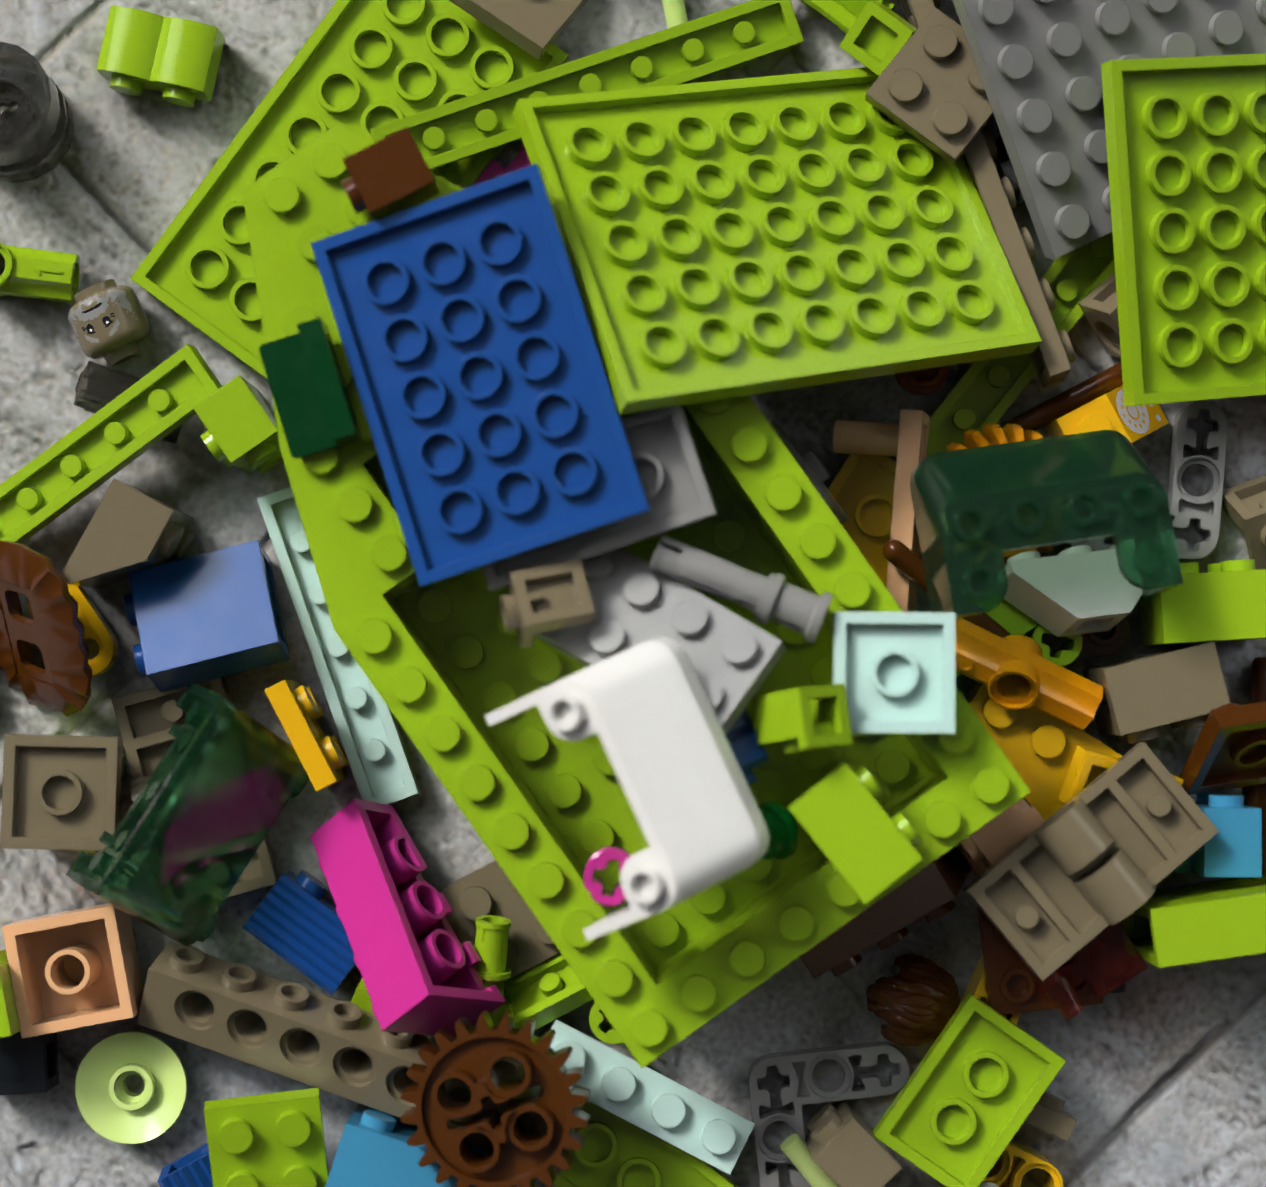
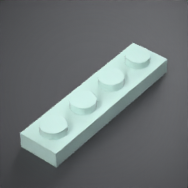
M557 1019L554 1020L550 1030L554 1029L556 1034L550 1047L556 1052L564 1047L571 1046L573 1051L564 1065L567 1069L573 1067L584 1068L585 1072L582 1078L575 1084L590 1089L591 1095L588 1101L729 1175L731 1174L755 1123L646 1066L641 1068L637 1061Z

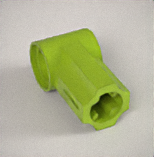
M0 242V257L5 260V269L0 276V298L16 296L74 304L73 296L78 293L81 275L79 255L7 246Z

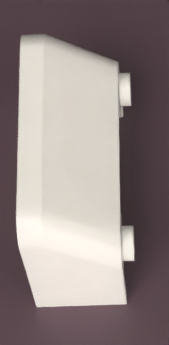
M667 637L649 639L485 715L490 727L538 706L547 727L561 739L577 741L597 732L648 842V848L630 856L622 866L620 883L627 903L583 929L587 941L666 910L749 868L761 860L768 850L769 831L688 654L673 639Z

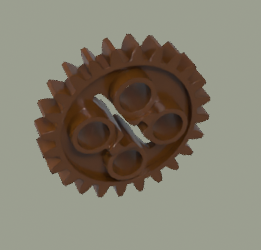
M484 1010L478 1017L477 1028H473L470 1021L465 1016H461L455 1022L456 1037L449 1030L442 1027L434 1035L440 1049L425 1043L419 1050L418 1054L426 1065L412 1064L406 1073L419 1085L408 1086L401 1093L403 1100L416 1104V1107L405 1111L401 1117V1122L418 1125V1129L407 1140L408 1146L425 1144L427 1151L418 1164L424 1167L437 1162L441 1166L435 1180L437 1184H441L453 1175L458 1178L456 1187H469L470 1184L477 1187H514L516 1185L519 1187H536L535 1177H537L542 1183L550 1187L554 1184L557 1177L552 1164L563 1170L570 1168L573 1158L565 1148L580 1150L585 1140L580 1133L572 1128L587 1127L591 1116L582 1110L576 1109V1106L588 1102L591 1094L590 1090L573 1087V1084L582 1078L585 1071L583 1067L567 1069L564 1065L573 1051L571 1046L564 1047L556 1052L550 1047L556 1034L554 1029L549 1030L541 1038L533 1035L535 1018L530 1017L523 1027L518 1029L514 1028L512 1011L507 1010L499 1025H494L488 1010ZM512 1057L520 1061L525 1070V1078L518 1081L506 1079L498 1069V1059ZM450 1078L463 1080L471 1090V1099L460 1102L451 1098L446 1092L445 1081ZM535 1085H540L543 1088V1093L540 1095H530L512 1101L502 1117L497 1109H491L472 1118L461 1126L453 1128L449 1125L448 1121L452 1118H461L479 1112L490 1096L495 1104H500ZM528 1111L537 1112L547 1122L548 1131L543 1134L529 1133L521 1125L520 1114ZM475 1132L486 1135L493 1143L494 1152L488 1155L477 1154L468 1145L467 1135Z

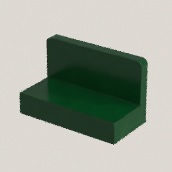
M320 317L297 324L299 331L297 334L262 344L259 347L260 356L289 450L295 459H301L362 440L328 326Z

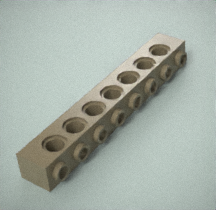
M172 941L166 945L148 968L137 1021L139 1025L315 1088L319 1087L321 1090L399 1118L402 1117L405 1111L416 1107V1104L403 1100L401 1093L408 1086L419 1085L406 1075L412 1064L426 1065L418 1054L419 1050L425 1043L440 1049L434 1035L382 1031L380 1023L373 1013L360 1009L359 1006L350 1001L327 997L310 991L299 983L285 982L257 972L248 965L231 963L203 953L197 947L181 945ZM508 1057L498 1059V1069L506 1079L518 1081L525 1078L524 1067L515 1060ZM450 1078L445 1081L446 1092L451 1098L460 1102L471 1099V1090H469V1086L463 1080ZM573 1084L574 1088L590 1090L582 1086ZM535 1085L500 1104H495L490 1096L479 1112L470 1116L452 1118L448 1121L449 1125L453 1128L461 1126L472 1118L491 1109H497L502 1117L512 1101L530 1095H540L543 1093V1088L540 1085ZM585 1103L580 1106H576V1109L583 1111ZM528 1111L520 1114L521 1125L529 1133L543 1134L548 1131L547 1122L537 1112ZM478 1132L467 1135L469 1143L494 1151L493 1143L486 1135ZM552 1164L555 1173L560 1175L562 1169Z

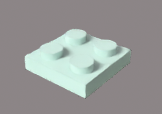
M832 612V684L845 683L852 733L955 734L956 612Z

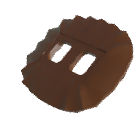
M0 540V669L5 671L8 687L24 692L30 705L45 706L50 712L61 711L68 717L78 711H82L91 697L92 689L90 686L93 670L88 664L89 649L83 642L84 625L78 619V603L68 591L67 578L56 570L51 558L37 553L27 545ZM18 593L24 594L28 598L34 620L23 617ZM30 643L37 645L41 650L45 669L35 665Z

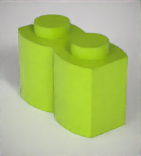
M111 6L96 70L106 80L110 81L109 88L117 92L141 96L143 89L158 90L163 92L162 99L167 102L185 107H194L196 100L210 102L212 100L225 37L217 27L175 17H164L129 7Z

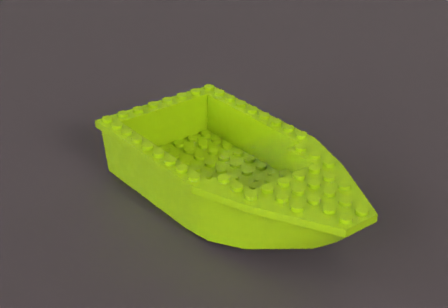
M338 122L242 189L264 343L299 333L297 324L320 317L328 326L362 436V440L301 459H295L290 453L273 398L280 451L332 626L641 1068H644L1031 793V791L957 687L955 734L852 733L853 744L825 747L819 750L784 754L783 743L766 744L764 747L768 754V761L754 772L757 781L749 786L757 805L765 801H772L787 809L786 807L842 762H846L852 771L858 766L863 765L884 792L876 799L879 805L890 818L900 812L922 841L914 849L923 860L864 905L797 822V849L793 855L783 860L774 858L770 860L761 859L749 868L664 911L587 941L583 929L627 903V900L624 899L618 905H603L592 898L591 893L584 886V871L588 859L596 851L605 847H618L627 851L632 856L648 848L649 845L597 732L577 741L561 739L547 727L538 706L490 727L486 721L485 715L587 667L534 636L532 647L521 649L516 630L507 632L501 615L500 596L508 594V587L495 592L489 591L482 568L426 587L419 585L311 246L313 242L374 221L368 209L359 214L356 213L341 181L351 176L343 159L376 142ZM431 172L440 193L412 207L463 190V188ZM749 395L682 405L719 515L664 534L698 550L700 549L766 577H769L770 573L776 575L778 572L786 576V582L819 596L827 592L832 594L833 598L815 642L810 644L805 642L804 634L772 621L766 625L757 622V618L753 617L754 611L690 586L685 582L682 583L783 641L786 651L754 696L796 687L832 684V612H903ZM639 412L621 414V417L625 418ZM663 534L623 548L650 563ZM751 699L745 708L753 722L752 727L756 730ZM608 860L605 869L594 870V877H599L603 880V889L606 891H614L617 882H620L619 862Z

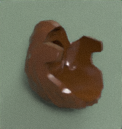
M905 954L895 959L893 967L900 966L898 974L892 977L878 978L874 984L868 985L866 990L868 1011L874 1012L877 1017H880L887 1023V1025L881 1024V1034L884 1038L896 1045L913 1047L937 1039L959 1007L960 998L955 978L945 969L921 955Z

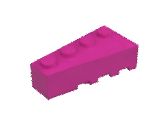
M353 799L310 835L318 856L319 867L326 877L336 904V913L343 923L354 953L355 964L361 972L372 1002L373 1013L379 1021L382 1031L435 1035L440 1028L444 1027L456 1037L455 1022L461 1016H465L474 1027L482 1011L488 1010L489 1014H491L505 1003L497 986L491 985L486 988L474 966L481 959L471 941L461 944L446 919L453 910L444 894L439 893L431 884L425 882L421 872L428 866L392 805Z

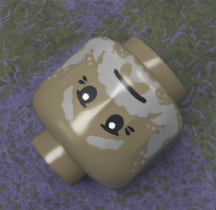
M108 279L89 286L73 296L76 304L69 310L68 320L87 357L92 359L108 357L111 366L142 353L138 343L145 340L150 334L151 325L133 288L127 285L117 286L114 279Z

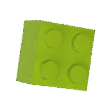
M1255 559L1220 561V563L1207 564L1208 572L1199 573V562L1173 563L1160 566L1138 600L1141 646L1266 638V569L1256 570Z

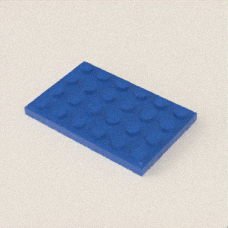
M537 163L311 243L421 587H426L652 511L621 414L610 388L591 321L541 168Z

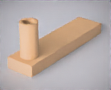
M900 409L899 423L836 420L833 430L834 453L896 457L890 540L901 541L919 556L930 416L923 410ZM888 561L887 590L903 612H915L917 584Z

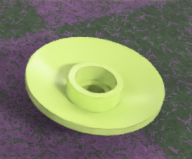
M141 1031L119 1032L98 1042L83 1058L75 1080L76 1102L86 1123L102 1137L122 1144L147 1142L166 1132L180 1116L186 1102L188 1089L186 1071L175 1050L159 1037ZM136 1074L144 1080L145 1088L142 1093L136 1094L128 1089L126 1082L129 1075Z

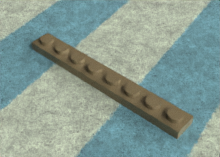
M897 0L904 20L915 28L920 26L934 7L940 8L941 6L940 0ZM986 125L962 156L1042 340L1030 355L1043 388L1063 382L1072 369L1070 363L1075 361V354L1067 332L1065 330L1057 331L1050 313V311L1055 310L1052 290L1045 278L1040 280L1037 278L1031 260L1036 258L1034 243L1026 227L1018 228L1012 209L1017 207L1015 193L1008 177L1000 178L993 162V158L997 157V147L993 134Z

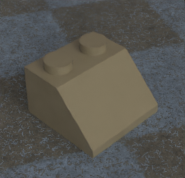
M113 478L61 574L67 578L68 584L95 589L129 579V572L169 563L173 558L180 560L193 540L194 531L189 528L194 518L137 487Z

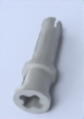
M665 534L661 536L649 565V570L673 577L690 586L754 611L753 617L757 618V622L766 625L772 621L804 634L805 642L814 644L833 598V595L827 592L819 596L786 582V576L778 572L776 575L770 573L769 577H766L700 549L698 550L683 544Z

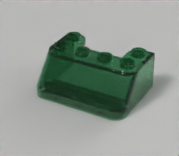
M1100 430L935 453L923 459L911 474L910 491L931 612H956L957 621L964 616L983 614L996 608L1005 598L1008 588L1002 551L1113 536L1118 567L1122 576L1131 585L1142 589L1143 598L1155 597L1183 584L1166 491L1132 443L1119 432Z

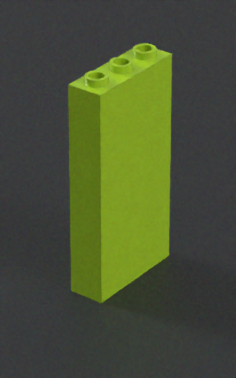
M1262 876V878L1236 877L1156 889L1153 895L1141 907L1120 921L1124 950L1158 968L1266 953V876Z

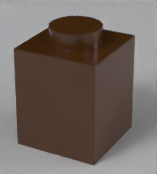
M408 127L343 159L351 176L341 181V184L356 213L359 214L368 209L374 221L406 210L440 193L435 179Z

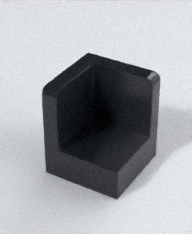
M19 1031L12 1036L0 1038V1096L46 1093L59 1084L57 1032L22 1039L21 1032Z

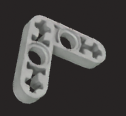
M1203 400L1187 405L1175 416L1172 425L1166 507L1092 500L1075 501L1069 504L1074 512L1060 515L1058 523L1063 525L1067 533L1060 536L1057 535L1059 541L1067 548L1090 545L1092 551L1107 550L1112 545L1125 541L1122 535V525L1126 518L1131 515H1139L1148 521L1151 528L1150 538L1144 545L1161 543L1164 534L1161 517H1168L1169 520L1165 529L1179 530L1187 528L1190 520L1195 521V530L1204 532V541L1195 543L1191 551L1188 550L1187 541L1184 539H1165L1164 542L1168 553L1164 559L1189 561L1201 559L1211 554L1217 546L1220 532L1228 433L1227 417L1223 410L1215 403ZM1199 412L1204 413V422L1213 424V432L1203 435L1201 451L1212 450V458L1202 455L1185 458L1183 457V450L1190 451L1196 448L1197 439L1196 431L1187 429V421L1197 418ZM1196 465L1202 467L1209 475V489L1202 496H1192L1182 486V473L1189 466ZM1081 510L1086 512L1087 521L1105 523L1108 522L1106 512H1113L1114 517L1109 528L1112 545L1104 544L1107 532H1089L1085 534L1083 541L1077 540V531L1068 529V520L1077 518Z
M876 1041L769 1053L756 1059L748 1071V1089L752 1122L755 1123L753 1134L759 1187H779L777 1166L766 1169V1161L782 1164L790 1161L783 1151L772 1150L764 1143V1131L769 1124L775 1121L789 1123L794 1128L795 1133L806 1144L802 1105L886 1096L898 1092L909 1078L908 1061L901 1050L889 1042ZM886 1054L891 1063H898V1070L889 1072V1081L883 1083L880 1082L875 1073L859 1074L863 1085L852 1087L854 1072L848 1059L850 1056L859 1055L858 1065L860 1067L876 1065L878 1061L877 1055ZM825 1059H833L839 1062L844 1070L841 1083L833 1089H822L812 1079L815 1065ZM776 1066L780 1075L789 1076L788 1082L780 1084L779 1094L782 1106L793 1102L792 1111L773 1109L759 1114L760 1105L771 1107L767 1087L765 1085H757L758 1079L766 1077L767 1067ZM787 1164L792 1187H811L794 1165Z

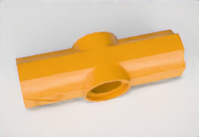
M956 616V671L988 686V695L994 703L1009 710H1022L1031 707L1077 730L1079 728L1084 730L1094 719L1096 710L1103 698V686L1043 658V650L1039 643L1030 637L1009 635L1002 638Z

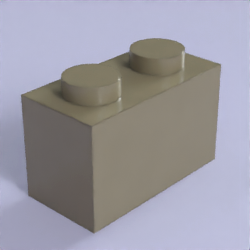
M842 1100L835 1108L830 1103L826 1104L811 1118L806 1126L811 1131L805 1137L812 1159L839 1187H884L902 1169L892 1149L874 1137L872 1133L873 1128L845 1100Z

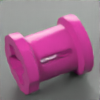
M605 847L596 851L588 859L584 871V886L596 902L603 905H618L626 899L620 882H617L614 891H606L603 889V880L599 877H594V870L605 869L608 860H615L619 862V871L621 872L625 861L631 856L627 851L618 847Z

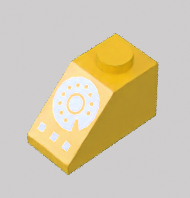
M1122 385L1045 426L1054 445L1058 448L1062 460L1070 467L1068 471L1071 475L1169 424L1159 404L1124 407Z

